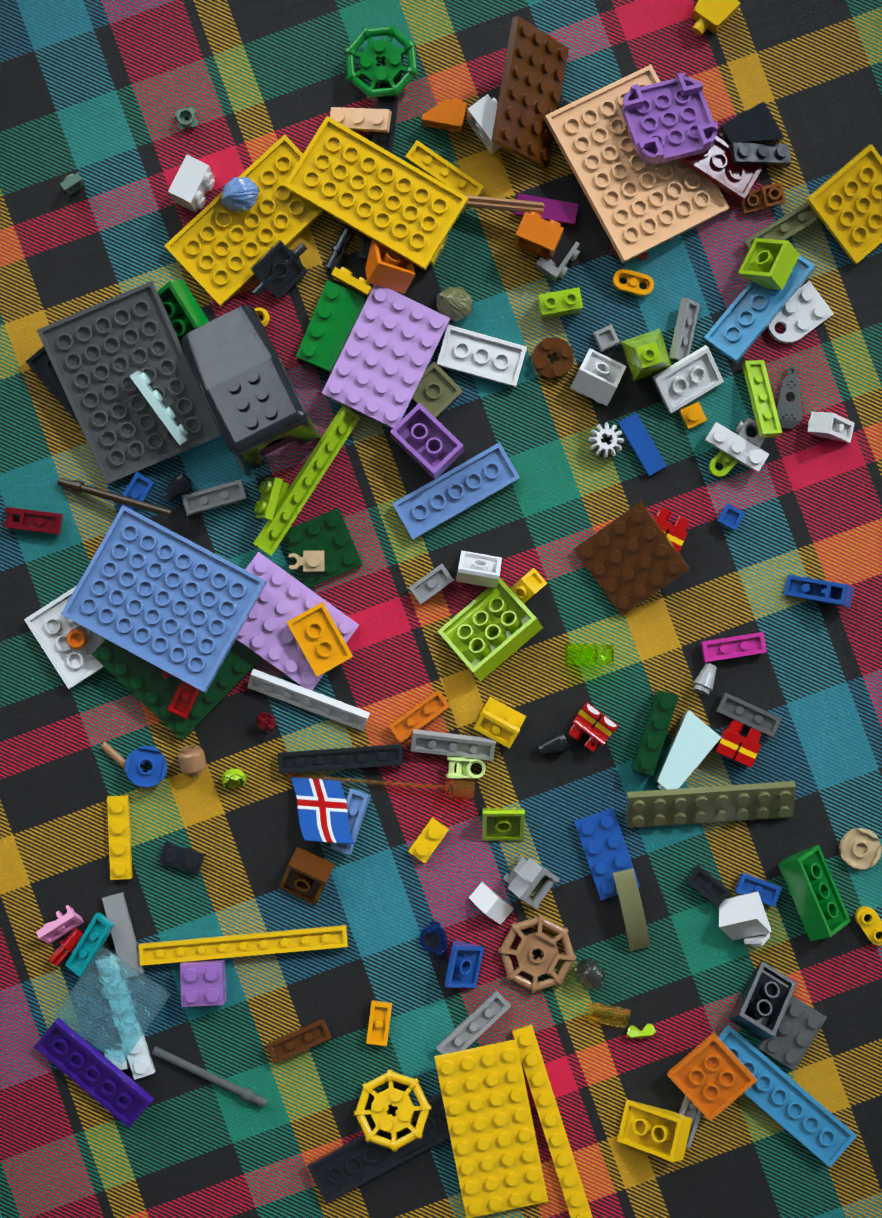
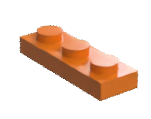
M438 689L388 727L401 743L413 734V729L419 730L449 708L450 704Z

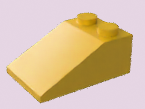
M626 1100L617 1141L671 1162L681 1161L684 1158L692 1118L673 1111Z

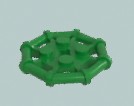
M394 25L379 28L364 27L359 36L344 50V54H346L347 82L355 85L368 99L400 96V92L414 76L418 75L415 52L417 46L415 42H411ZM387 36L386 41L376 40L373 42L371 37ZM395 38L404 48L399 50L391 43L392 39ZM367 39L369 45L362 53L356 52ZM405 54L408 56V67L402 66V56ZM354 58L359 59L361 64V70L355 72ZM378 59H385V66H376ZM400 73H404L405 75L395 85L394 80ZM364 76L371 82V86H367L359 78ZM380 83L390 84L391 86L390 88L376 89V86L380 85Z

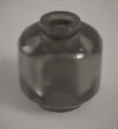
M582 959L577 963L574 975L583 988L586 990L599 989L604 984L605 971L596 960Z

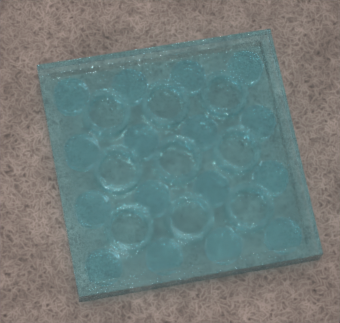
M101 947L54 1018H59L74 1032L123 1065L171 993L105 947Z

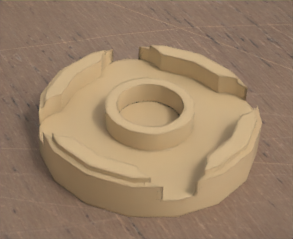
M855 828L844 834L840 840L839 852L844 863L851 868L864 870L878 862L882 847L876 834L868 829Z

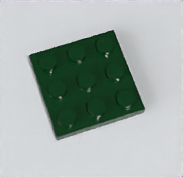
M339 508L290 528L284 536L291 554L295 553L303 557V551H325V572H303V566L298 568L302 581L308 588L363 565Z

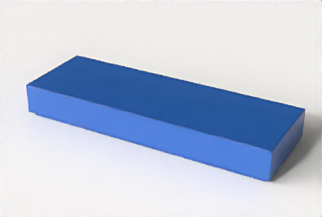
M637 412L618 423L648 477L667 467Z

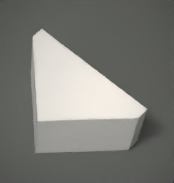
M483 882L479 884L469 897L485 915L500 925L514 909Z

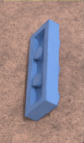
M350 788L346 802L349 829L355 843L371 795ZM331 843L330 848L351 855L354 844Z

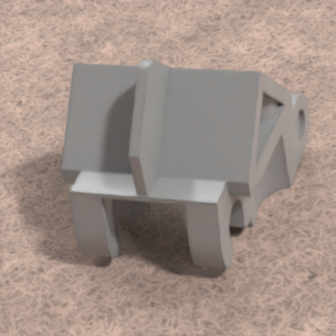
M520 855L517 859L518 864L510 874L506 873L503 879L509 883L508 889L521 900L538 910L540 902L555 882L558 883L560 879L532 858L526 860L525 857ZM544 875L548 876L549 878L534 898L528 897Z

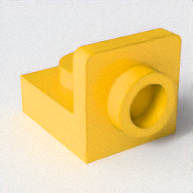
M533 568L510 589L524 604L542 589L547 582Z

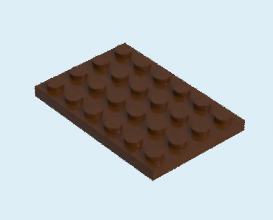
M520 16L512 18L491 141L544 169L549 167L554 139L544 117L559 109L569 48Z

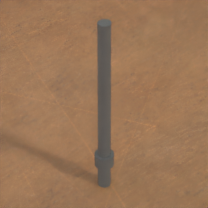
M155 1046L152 1052L157 1057L241 1096V1099L246 1102L251 1101L261 1107H265L268 1101L254 1094V1091L247 1087L244 1089Z

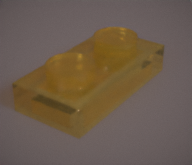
M589 1002L585 1013V1021L626 1028L630 1018V1009Z

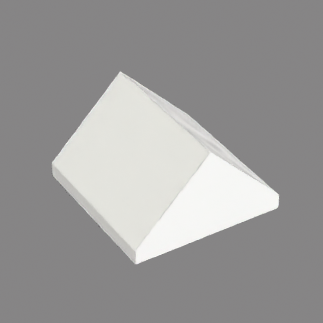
M461 551L456 581L497 588L502 558Z
M758 891L727 898L719 906V928L732 940L772 932Z

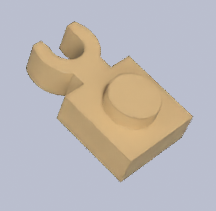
M303 551V557L295 553L289 554V558L297 559L295 565H289L290 569L294 570L303 566V572H325V551Z

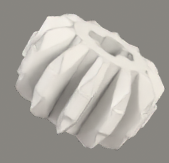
M606 422L604 429L598 424L596 426L597 431L591 430L590 433L594 437H590L588 442L595 443L590 449H598L595 454L596 456H599L601 451L604 458L608 457V451L611 456H615V450L620 451L622 449L617 443H623L624 439L617 438L622 434V431L620 430L615 433L616 425L609 429V424ZM602 436H605V438L609 437L611 439L609 441L610 445L601 442L603 439Z

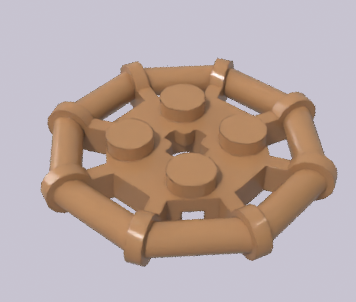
M540 914L538 917L522 922H513L502 946L498 948L506 970V978L531 990L532 993L558 984L562 985L573 961L576 960V955H574L568 935L569 930ZM538 925L537 932L524 935L521 931ZM542 926L557 933V935L552 938L542 933ZM518 934L522 938L516 949H510ZM559 939L562 941L565 954L558 952L556 942ZM541 949L543 957L534 959L532 951ZM509 954L516 955L519 966L516 969L513 968ZM559 959H564V962L557 974L554 971V968ZM523 970L532 975L533 981L520 976L519 973ZM550 973L553 978L537 982L538 977L542 974Z

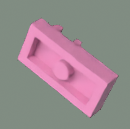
M67 905V913L65 915L57 911L56 915L59 919L46 923L36 933L39 939L49 945L84 923L83 919L74 912L72 907Z

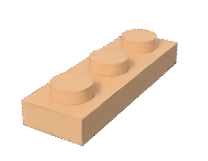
M331 107L330 118L352 131L389 132L392 112L389 109Z

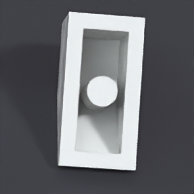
M811 412L807 432L818 437L851 443L855 423L834 413Z

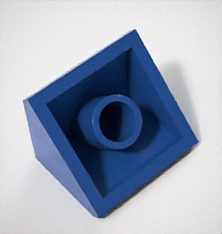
M452 941L445 976V987L476 988L484 951L483 946Z

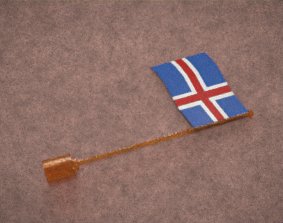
M287 774V778L289 780L292 779L296 793L299 825L305 841L355 845L349 829L347 802L341 782L445 789V794H449V798L474 800L475 779L450 778V782L446 781V785Z

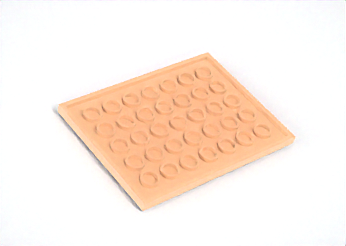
M652 65L636 71L544 117L547 126L622 263L729 209L717 185L679 160L647 165L643 163L642 158L637 154L623 118L622 104L631 86L638 83L639 87L660 82Z

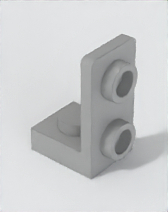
M576 242L558 268L555 267L556 264L551 259L540 257L535 269L555 282L558 277L562 279L569 269L566 267L569 261L574 262L580 251L578 248L580 244Z

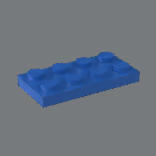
M610 808L574 820L600 900L618 895L613 872L630 868L634 870L614 808ZM634 870L635 878H636L637 885H638V888H639L640 885H639V882H638V879H637V876H636V873H635V870Z

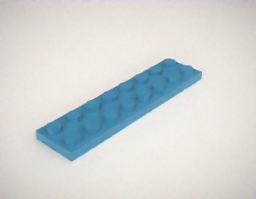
M728 1024L718 1037L757 1078V1082L747 1089L744 1094L827 1166L831 1167L857 1135Z

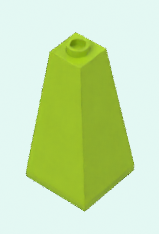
M660 328L621 342L634 381L659 373L672 365Z

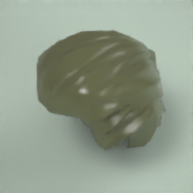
M448 287L436 295L439 313L449 317L451 321L458 322L468 317L473 310L472 297L461 287Z

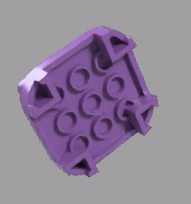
M677 73L675 79L639 87L637 83L631 86L630 90L626 93L622 104L623 118L634 148L644 164H661L701 154L713 147L718 124L713 121L702 92L703 84L700 80L697 82L693 78L685 76V73Z

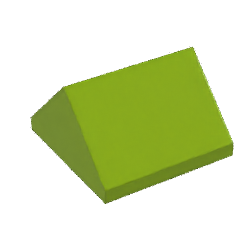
M482 808V841L524 840V808Z

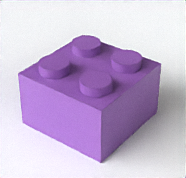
M225 958L187 961L180 964L182 1007L225 1004L227 1001Z

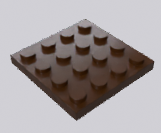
M642 501L574 548L621 616L690 569Z

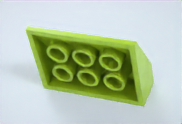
M499 578L497 588L488 587L437 632L481 682L543 627L533 613Z

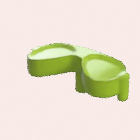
M650 1023L642 1031L630 1025L627 1037L631 1039L652 1037L656 1034V1030Z

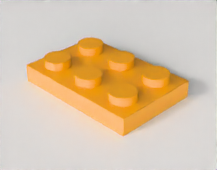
M323 602L286 622L316 677L353 657Z

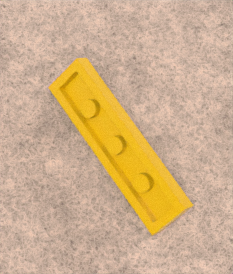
M416 140L405 156L407 161L463 195L479 196L484 190L483 185L418 140Z
M129 795L107 796L110 880L132 879Z

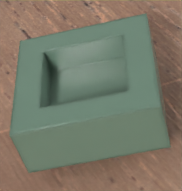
M78 173L66 176L63 182L60 183L68 196L86 185Z

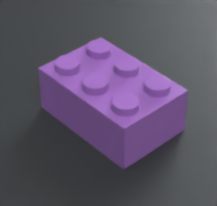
M420 403L390 431L391 438L434 480L464 453V445Z

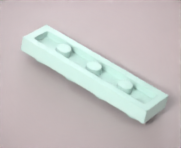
M140 371L130 375V378L177 443L181 445L188 440L186 437L188 435L187 430L182 424L178 425L176 423L174 412L170 407L166 408L161 402L164 400L157 390L153 391L150 387L151 381L144 372L141 374Z

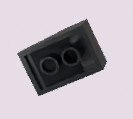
M761 961L738 997L729 1020L762 1041L775 1037L797 982Z

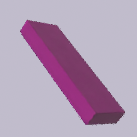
M518 193L517 200L543 202L545 204L544 213L540 214L542 219L546 221L554 220L561 224L575 226L578 204ZM524 212L514 213V215L521 217L525 214Z

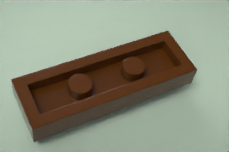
M322 1018L270 1041L266 1046L274 1064L331 1039L332 1035L325 1019Z

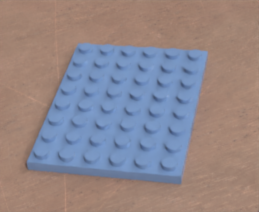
M122 505L61 615L206 693L266 586L267 581Z

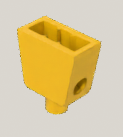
M698 0L691 16L692 19L697 21L692 27L693 32L699 36H702L706 29L715 33L736 13L740 2L738 0Z

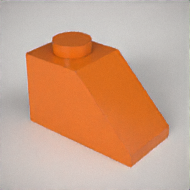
M459 98L445 99L422 115V126L462 133L467 102H463Z

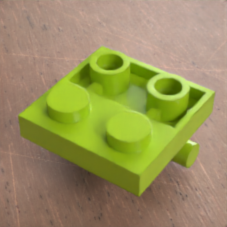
M276 477L265 478V481L261 482L259 493H261L260 501L256 502L254 508L255 518L273 520L275 509L287 492L289 483L283 482V479Z

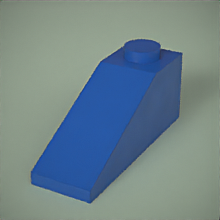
M788 574L784 595L850 608L854 588L848 584Z

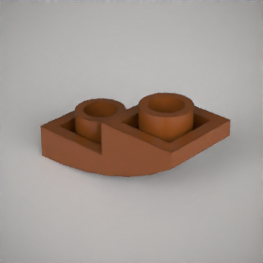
M782 183L763 186L758 190L749 191L746 198L739 202L742 214L747 215L785 204L786 200Z

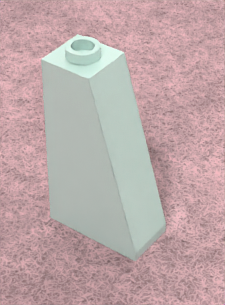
M689 710L684 712L655 778V781L659 783L656 787L660 790L679 789L721 738Z

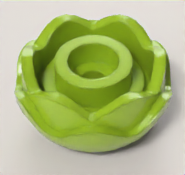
M229 769L225 771L221 778L223 786H228L232 789L239 785L244 786L247 781L246 774L240 769Z

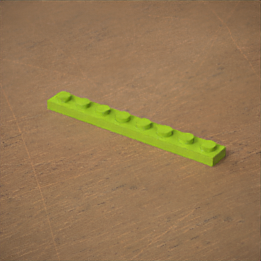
M341 406L276 507L273 520L267 521L253 544L268 555L272 556L359 421L360 417L346 406Z

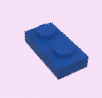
M136 472L123 496L144 502L155 482ZM117 503L116 508L120 510L124 504ZM124 505V506H126L127 508H129V509H131V510H133V511H135V512H137V513H138L139 510H140V509H138V508H134V507H131V506Z
M741 872L735 892L744 895L758 891L763 903L775 907L782 887Z

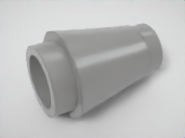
M705 663V666L693 682V690L703 695H709L713 690L717 667Z

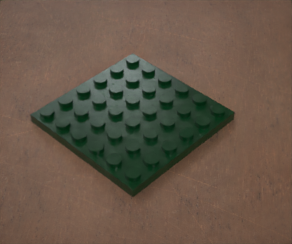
M107 639L92 653L109 672L181 740L200 723L262 658L236 639L206 693L200 690L187 719L168 711L170 703L182 681L181 679L173 675L164 679L161 668Z

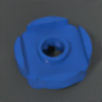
M141 746L128 755L125 762V772L129 781L141 788H151L157 786L164 779L167 772V761L157 748ZM145 761H148L149 766H152V770H148L147 773L143 772V769L140 768V765L145 764Z

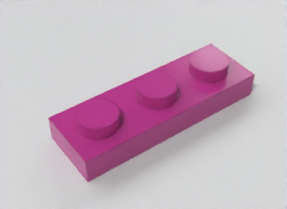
M764 632L701 642L704 662L767 652Z

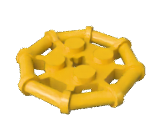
M388 1070L387 1073L362 1085V1093L356 1111H354V1116H356L367 1143L372 1142L389 1148L392 1152H397L404 1145L422 1138V1132L429 1110H431V1105H429L420 1087V1081L417 1078L413 1079L395 1073L393 1070ZM394 1081L409 1087L405 1092L394 1088ZM388 1082V1089L380 1093L374 1090L376 1087ZM412 1091H414L420 1106H414L409 1096ZM371 1093L375 1097L371 1110H365L369 1094ZM391 1104L393 1107H398L394 1117L387 1112ZM415 1111H420L416 1126L414 1127L411 1124L412 1117ZM365 1115L372 1116L376 1125L373 1131L371 1130ZM406 1128H409L412 1131L409 1134L397 1139L398 1132ZM380 1130L391 1133L392 1139L389 1140L376 1134Z

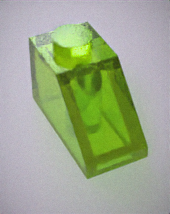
M566 643V664L613 666L614 645Z

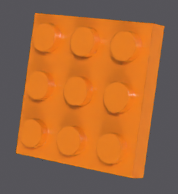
M714 1032L667 1072V1076L709 1121L713 1120L757 1082V1078Z

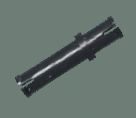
M347 224L344 225L335 246H332V252L324 266L331 272H333L335 267L338 268L342 258L346 256L347 247L356 231Z

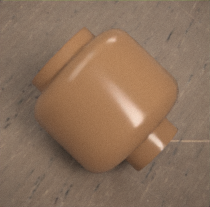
M197 745L185 746L177 755L181 772L189 774V777L201 775V771L207 767L204 751L202 748L197 747Z

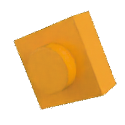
M699 402L679 411L687 430L707 421Z

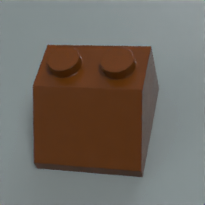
M297 847L287 866L279 889L316 905L335 864Z

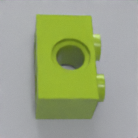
M579 287L538 295L537 301L541 320L582 312L583 304Z

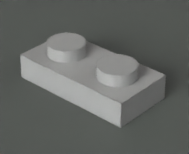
M441 564L410 586L409 589L419 603L423 604L452 583L454 579L444 565Z

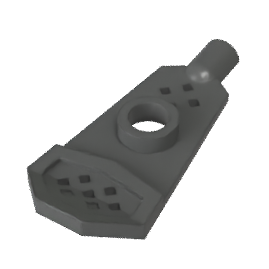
M788 366V376L783 378L777 406L781 429H793L802 421L800 379L796 377V367ZM786 395H792L793 400L791 402L787 401Z

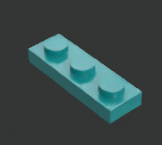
M96 913L65 966L77 976L84 977L115 924L101 913Z

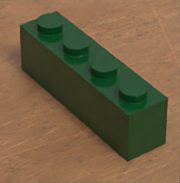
M655 690L630 768L653 776L679 696Z

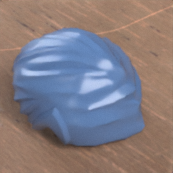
M234 177L224 186L221 204L233 212L242 213L245 210L251 209L255 205L259 194L258 186L247 177Z

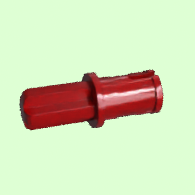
M75 927L64 941L61 940V945L49 958L50 962L55 966H59L68 954L73 952V949L84 933Z

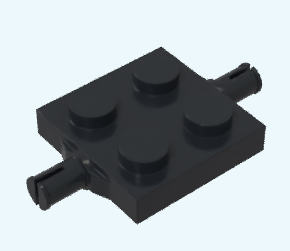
M279 240L250 268L260 282L251 292L258 297L266 289L272 292L279 300L308 272L299 258L307 250V247L301 242L292 251Z

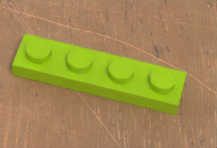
M764 360L744 361L742 367L760 438L780 437L782 430Z

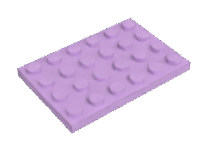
M374 285L322 391V395L393 429L402 420L450 318L389 288Z
M258 552L245 570L267 581V584L236 639L298 684L312 691L324 673L316 677L286 622L323 602L346 643L359 624Z

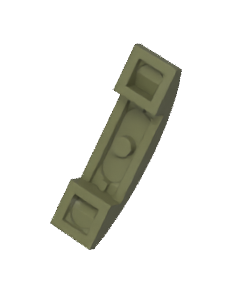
M630 868L613 872L629 949L634 951L650 947L647 924L634 870Z

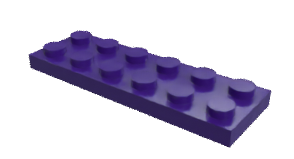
M59 1017L34 1046L36 1050L128 1128L154 1099Z

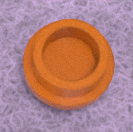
M73 629L67 635V644L72 649H82L88 642V636L81 629Z

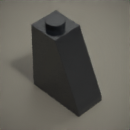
M764 101L722 124L717 134L719 138L730 145L732 142L779 144L784 138Z

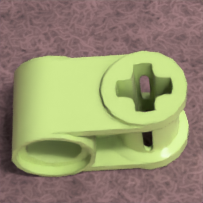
M447 756L449 767L446 778L476 779L482 777L486 771V765L481 759ZM479 763L482 766V772L474 774L471 771V765Z

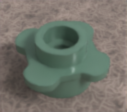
M189 107L188 109L184 108L176 111L175 116L179 121V129L195 128L198 125V121L194 116V108Z

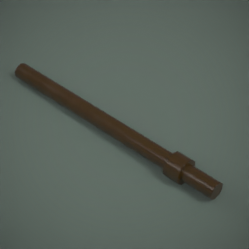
M58 479L57 484L59 486L69 488L75 493L81 494L83 492L172 518L174 513L171 509L88 486L82 481Z

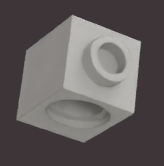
M749 417L745 421L741 420L735 429L738 432L737 435L759 448L765 438H760L756 421ZM746 429H754L755 437L747 436Z

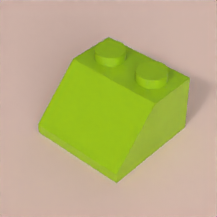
M755 238L738 274L766 289L783 290L800 254L787 240Z

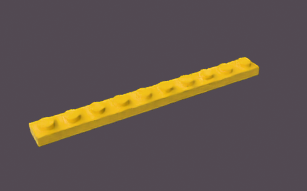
M346 925L140 943L138 947L140 966L342 948L348 947Z
M530 1024L514 1029L512 1033L518 1043L520 1058L570 1217L593 1218L533 1026Z

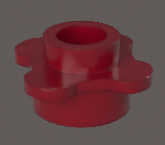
M261 712L257 716V725L265 731H270L277 725L275 718L269 713Z

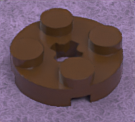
M556 337L543 339L535 347L532 356L536 371L547 379H557L566 375L573 365V349L563 339ZM555 353L559 361H554L552 364L547 356Z

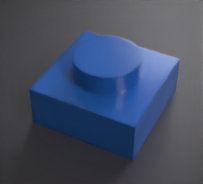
M726 503L716 522L736 531L745 512Z

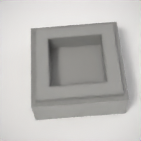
M612 324L592 334L600 352L620 344Z

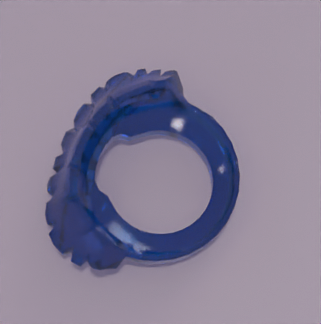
M431 921L429 926L422 929L419 936L421 946L428 952H436L438 955L445 954L448 942L441 923ZM433 931L438 933L441 942L436 947H428L423 940L426 932Z

